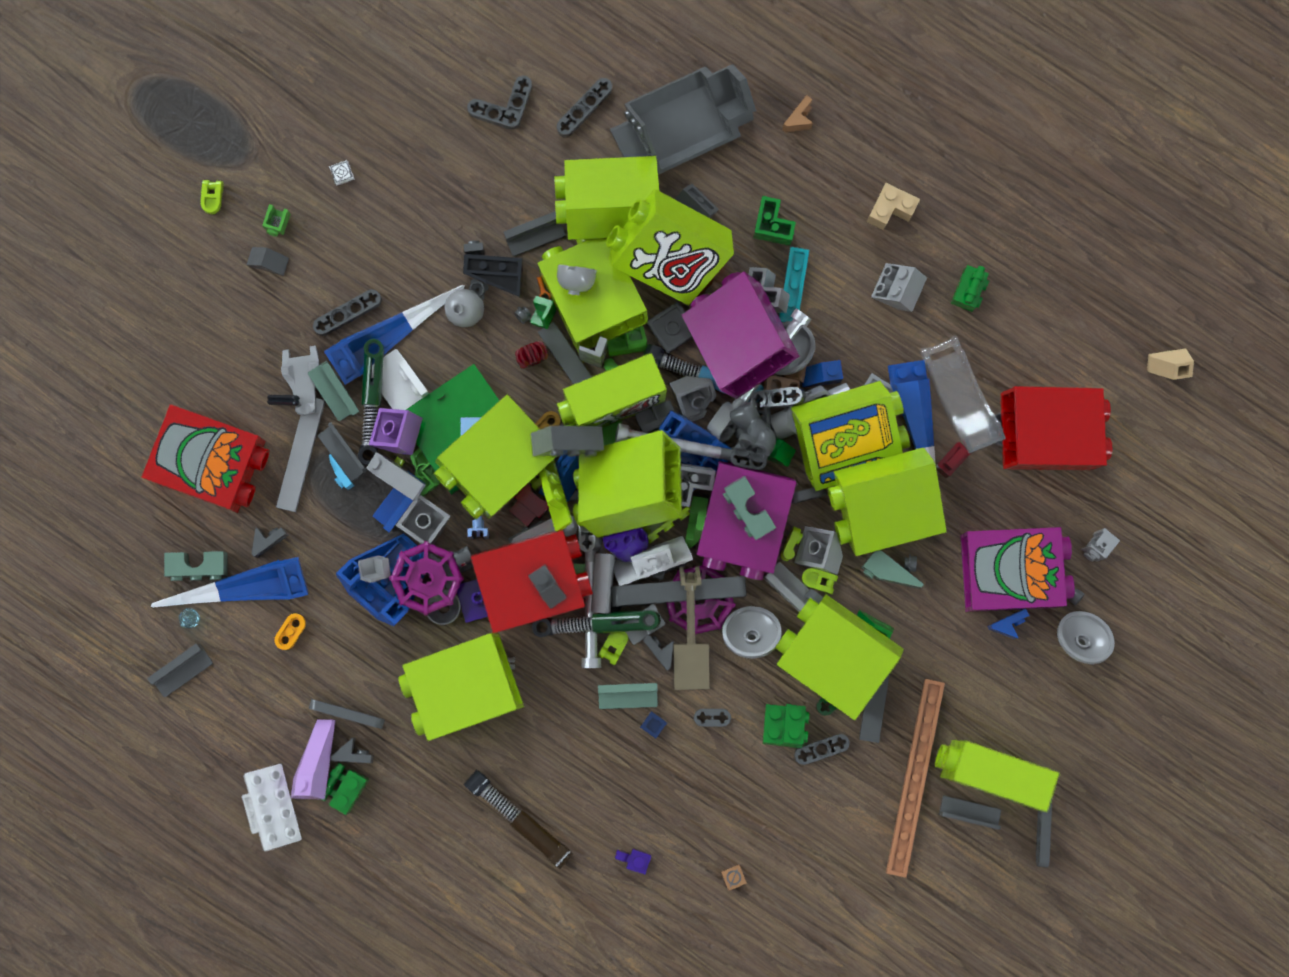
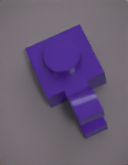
M632 849L631 854L617 850L615 859L628 862L626 869L646 874L651 855Z

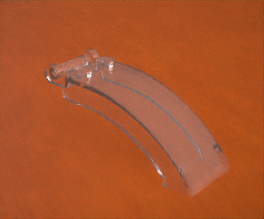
M952 336L950 340L930 348L920 349L921 356L925 360L929 375L944 410L967 451L972 453L1006 439L999 420L993 414L977 383L966 353L962 349L957 336ZM954 347L955 352L936 360H931V355Z

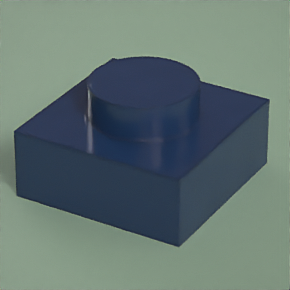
M651 711L640 728L656 739L667 722Z

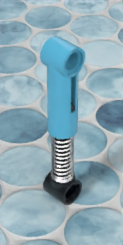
M647 344L643 356L652 353L658 369L663 367V369L676 371V374L679 372L683 376L709 378L712 380L715 390L725 393L719 389L707 366L703 365L700 368L697 365L693 366L694 364L690 365V362L687 363V361L684 362L681 359L671 358V355L665 354V350L658 346ZM759 385L756 391H762L764 387Z

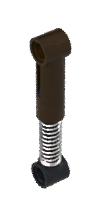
M476 769L464 783V786L475 796H481L488 800L487 803L493 804V807L498 809V812L501 811V814L506 816V819L509 818V821H511L510 826L542 852L552 864L561 869L573 853L524 810L518 811V808L515 809V806H512L510 801L507 802V799H504L502 794L499 795V792H496V789L494 790V787L490 784L491 781Z

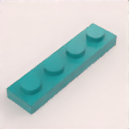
M790 247L783 289L790 294L787 313H779L782 323L792 321L791 314L796 308L800 310L809 256L808 249Z

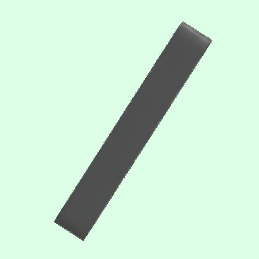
M745 576L701 579V585H696V590L694 591L695 601L747 596ZM681 581L611 587L612 607L687 601L686 590H684V586H681Z

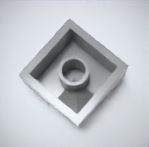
M419 495L417 500L411 503L396 526L419 543L423 544L424 541H429L430 544L434 545L451 516Z

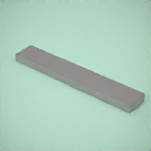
M316 398L317 411L313 414L300 416L276 508L292 512L297 511L325 400Z

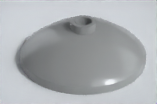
M791 321L782 323L785 329ZM802 326L792 340L800 357L775 374H794L802 370L810 362L815 352V338L808 327Z
M755 606L743 607L731 613L725 620L722 631L723 640L726 646L738 656L744 658L763 657L771 653L780 641L781 625L776 616L764 608Z
M1084 611L1071 612L1064 616L1058 625L1057 636L1060 645L1069 656L1079 662L1086 664L1101 663L1108 659L1114 650L1115 641L1111 629L1102 619L1094 614Z

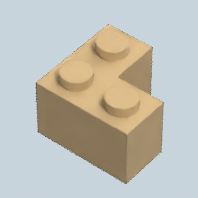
M885 183L867 222L882 230L887 225L891 214L909 222L920 199Z

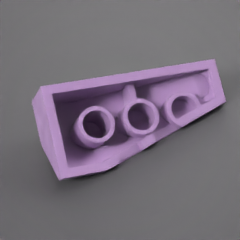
M335 720L316 721L293 778L291 798L325 799Z

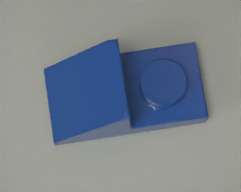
M1022 609L987 627L996 633L1012 639H1018L1012 624L1014 623L1017 626L1026 622L1024 618L1028 617L1029 614L1026 609Z

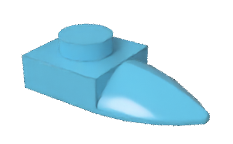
M329 454L331 466L337 476L335 481L341 488L345 487L347 490H350L354 487V484L333 456Z

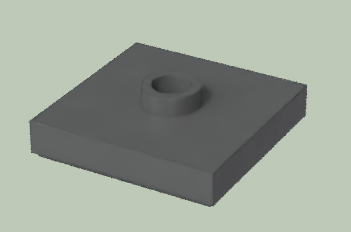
M679 302L651 318L647 323L667 354L693 338L682 317L685 310Z

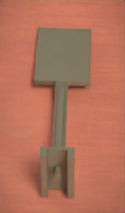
M679 567L681 586H684V590H686L687 643L673 644L674 690L710 689L709 643H695L694 591L696 590V585H701L700 569L695 567V572L684 573V568Z

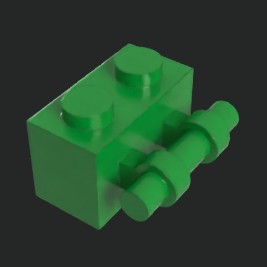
M967 265L965 267L951 304L970 312L976 307L979 308L983 297H980L981 292L987 289L990 281L987 279L989 273L985 272L983 266L974 268Z
M338 763L336 768L332 769L331 776L327 781L325 799L321 800L325 801L328 795L332 796L333 798L329 806L347 815L352 810L369 779L353 769L349 770L346 775L342 774L345 766ZM339 779L342 781V783L336 791L333 789V787Z

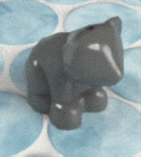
M753 399L730 411L733 423L737 427L747 430V433L739 437L738 443L734 447V452L738 456L748 457L755 462H766L768 456H770L775 448L776 436L767 423L759 416L756 402Z

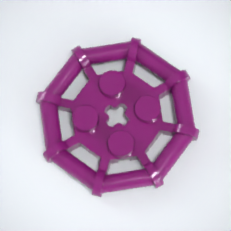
M424 541L423 544L406 551H401L392 575L389 576V580H391L400 601L399 604L424 613V615H428L448 605L452 606L461 581L464 580V576L461 575L453 556L454 553L432 545L429 541ZM424 552V558L415 562L410 559V557ZM429 552L441 556L443 559L440 562L430 559ZM446 561L448 562V565L451 569L453 576L446 575V572L443 568V564ZM407 562L410 566L406 576H400L403 566ZM426 573H429V577L432 578L431 582L428 581L426 584H424L421 575H426ZM399 580L406 581L410 591L407 595H405ZM447 580L453 581L446 595L443 592ZM412 595L424 599V605L409 598ZM436 595H440L443 598L440 601L428 604V599Z
M703 565L696 566L699 567L700 573H702L701 579H705L706 574L711 578H725L711 568ZM695 567L684 569V573L695 572ZM679 569L672 582L680 581ZM725 598V601H720V599L704 600V604L699 603V605L695 603V636L704 632L721 630L725 620L736 606L733 598ZM687 601L680 602L682 610L676 613L674 602L666 603L670 617L669 621L674 622L687 631V621L679 617L683 613L687 615ZM719 605L725 606L716 620L713 615ZM710 617L713 622L697 626L700 619Z

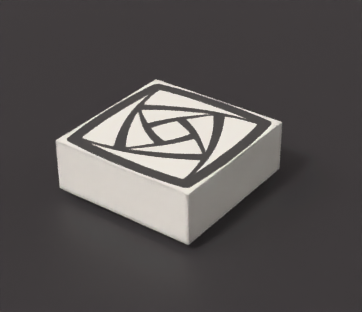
M347 160L329 166L336 185L354 180Z

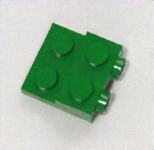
M766 704L762 744L802 748L803 742L807 743L808 731H804L805 723L808 724L809 712H806V706Z

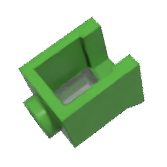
M269 204L262 225L267 230L266 233L275 237L278 234L284 235L291 214L287 209L279 211Z

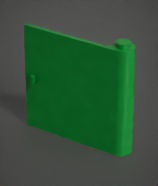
M475 364L406 409L423 418L416 444L435 471L440 468L435 463L437 457L461 436V417H483L500 401ZM455 485L449 492L452 495L460 489Z

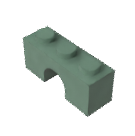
M745 475L724 488L726 491L723 494L729 504L733 503L736 507L734 513L739 521L743 519L747 525L744 529L750 538L753 536L757 540L776 528L765 509L756 514L750 513L746 509L747 499L753 496L755 492Z
M224 551L204 552L202 564L195 568L189 564V554L185 552L164 553V576L170 578V581H183V577H190L192 581L202 580V577H210V580H222V576H228V553Z

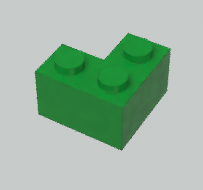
M762 196L753 238L790 246L796 222L777 218L780 199Z

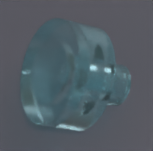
M185 608L179 614L180 625L183 628H194L200 621L197 611L192 608Z

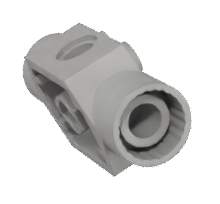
M847 383L830 390H826L820 385L805 392L806 399L804 403L850 390ZM793 406L785 407L784 410L771 415V428L776 439L783 440L797 434L791 410Z

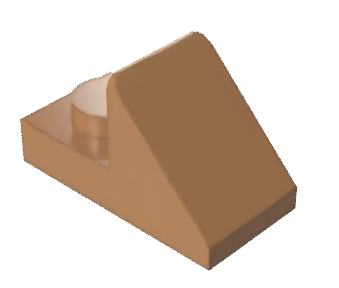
M806 95L786 120L782 128L784 132L809 130L812 128L813 123L806 118L812 109V99Z

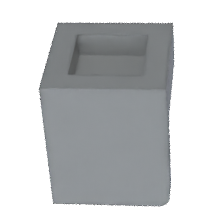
M374 556L358 561L360 580L375 582L391 576L389 558Z

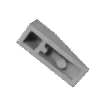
M378 452L375 453L366 467L378 478L413 501L417 500L426 486L394 461Z

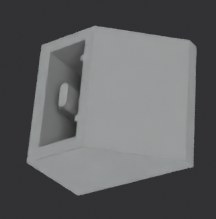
M886 263L871 297L898 310L912 312L927 277L915 267Z

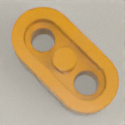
M291 614L287 617L274 639L275 645L279 649L289 650L294 646L306 627L305 618L300 614ZM295 620H298L300 622L298 627H294L293 622ZM284 637L289 638L287 644H284L282 641Z

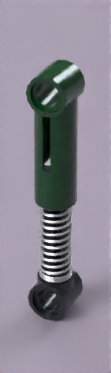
M370 339L364 345L361 404L365 408L363 410L365 412L363 413L365 415L363 417L364 426L362 427L364 429L362 431L364 432L362 434L364 437H362L363 440L358 452V458L365 465H368L370 461L364 459V452L371 450L374 455L378 452L377 447L369 445L378 414L377 410H379L377 407L381 406L383 357L385 350L383 344L377 339ZM376 344L379 346L377 354L369 352L371 345ZM372 359L375 360L374 378H371V377H372Z
M654 610L593 614L592 617L588 618L587 616V618L583 617V619L581 617L580 619L578 617L576 619L569 618V620L568 618L566 620L564 618L562 620L544 618L533 622L532 631L538 637H547L557 633H574V631L576 633L593 631L594 634L653 630L659 627L661 617ZM649 614L655 619L652 626L647 625L645 621L646 616ZM639 619V623L621 624V620ZM541 622L547 624L548 628L545 633L539 629Z

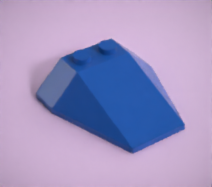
M671 410L659 427V431L663 430L671 438L731 449V447L719 441L704 428ZM681 452V463L710 467L717 471L719 461L728 462V460Z
M403 533L350 559L336 573V576L347 593L377 620L395 626L408 613L409 607L399 604L400 601L389 578L375 582L360 580L358 561L374 556L389 558L390 573L392 575L399 558V553L417 545ZM424 552L414 555L410 559L413 562L424 558ZM405 562L400 576H406L410 566L407 562ZM399 580L405 595H407L410 591L406 581ZM412 595L409 599L414 600L415 595Z

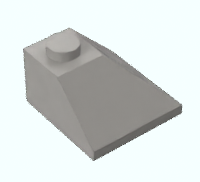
M805 526L795 564L838 575L843 554L837 532Z

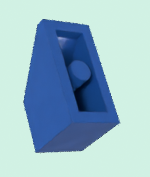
M841 360L821 362L807 366L804 383H802L803 388L841 383L843 380Z

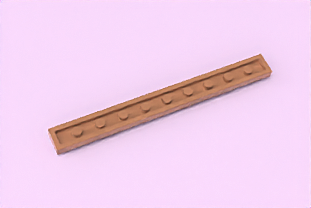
M924 679L886 868L887 874L905 878L907 876L945 685L943 682Z

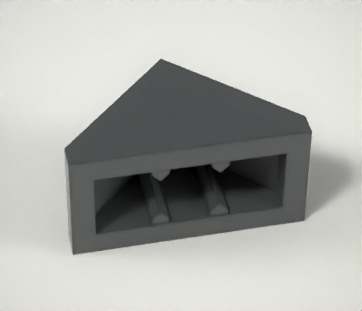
M252 247L247 266L284 276L289 258L269 248Z

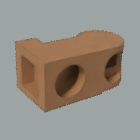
M772 375L763 381V390L788 387L800 388V382ZM777 393V394L775 395V396H781V397H782L781 393Z

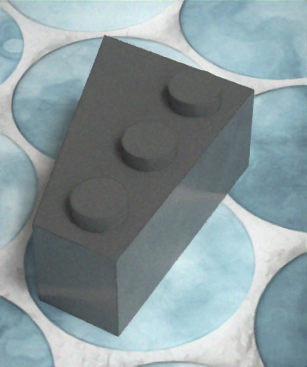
M549 426L531 433L533 457L579 456L580 454H585V456L589 457L596 456L597 452L604 450L602 426Z

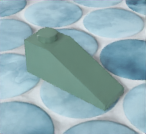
M881 550L874 551L861 567L864 570L863 573L870 579L875 578L876 580L918 589L924 585Z

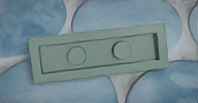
M327 360L308 372L310 379L338 421H341L350 414L355 415L359 412V409Z
M657 683L598 685L600 709L658 706Z

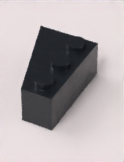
M464 254L463 274L521 298L524 262L522 258Z

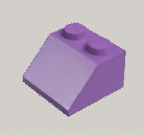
M379 408L369 445L398 454L413 455L423 418L408 410Z

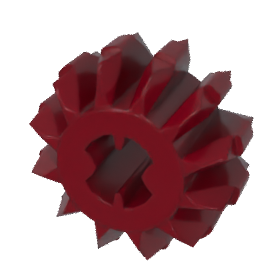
M536 341L518 349L515 352V356L520 368L524 369L547 360L548 353L544 343Z

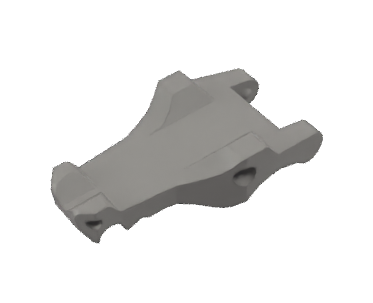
M316 345L310 346V355L291 358L289 349L283 350L282 376L288 382L293 395L300 397L299 405L295 406V411L299 415L313 414L317 411L316 386L308 375L310 370L320 365Z

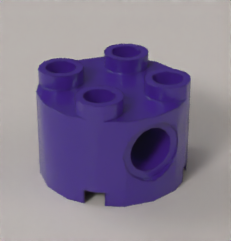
M641 527L603 537L605 548L623 562H632L630 557L640 554L643 550L645 551L649 541L647 533Z

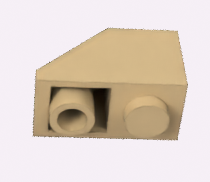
M1186 348L1148 354V372L1173 380L1193 377L1194 360Z

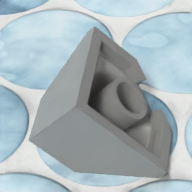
M686 376L669 383L681 415L692 422L705 416L706 408L716 397L712 380L709 378Z

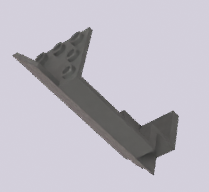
M733 64L714 73H711L705 66L625 103L627 111L624 114L627 121L611 128L610 131L623 157L656 156L658 174H661L741 137L738 127L754 120L753 112L756 111L746 77Z

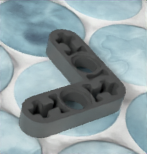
M523 75L516 79L506 108L479 99H473L467 105L469 115L475 119L507 129H516L521 123L532 90L531 79ZM525 81L527 83V86L524 87L523 94H521L520 84H523V82ZM514 99H522L523 104L520 107H515L512 104ZM479 105L480 110H477L476 113L473 112L472 107ZM497 110L499 116L492 119L489 117V112ZM512 116H515L516 122L513 121L512 124H510L509 120L506 119H510Z
M798 387L770 389L754 392L750 401L754 399L756 408L764 409V411H757L759 415H764L765 422L771 428L770 409L801 405L806 399V394L804 390ZM777 393H781L782 400L776 404L774 396ZM796 393L799 394V397H797L796 400L793 398H788L787 396H794L796 395ZM760 397H762L763 401H761L760 404L757 403V400L760 399Z

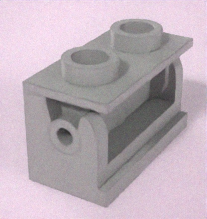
M1104 528L1094 532V537L1087 544V547L1081 550L1088 560L1097 562L1106 559L1120 540Z

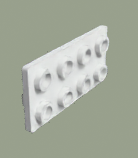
M397 349L383 357L382 395L392 409L406 410L429 394ZM375 364L372 365V377H371V378H374V366H375Z
M683 536L649 547L640 554L630 557L632 562H623L620 559H616L614 562V574L619 586L638 579L649 577L652 574L666 571L677 565L685 564L693 560V557Z
M277 764L245 773L244 778L248 794L242 795L251 832L252 834L259 832L263 850L268 851L300 841L301 835L282 765Z

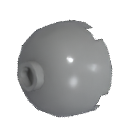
M558 265L557 280L562 288L568 290V294L580 295V292L591 289L596 279L597 270Z
M469 289L457 290L450 294L444 307L448 320L462 328L474 326L481 320L484 313L483 300L475 291Z

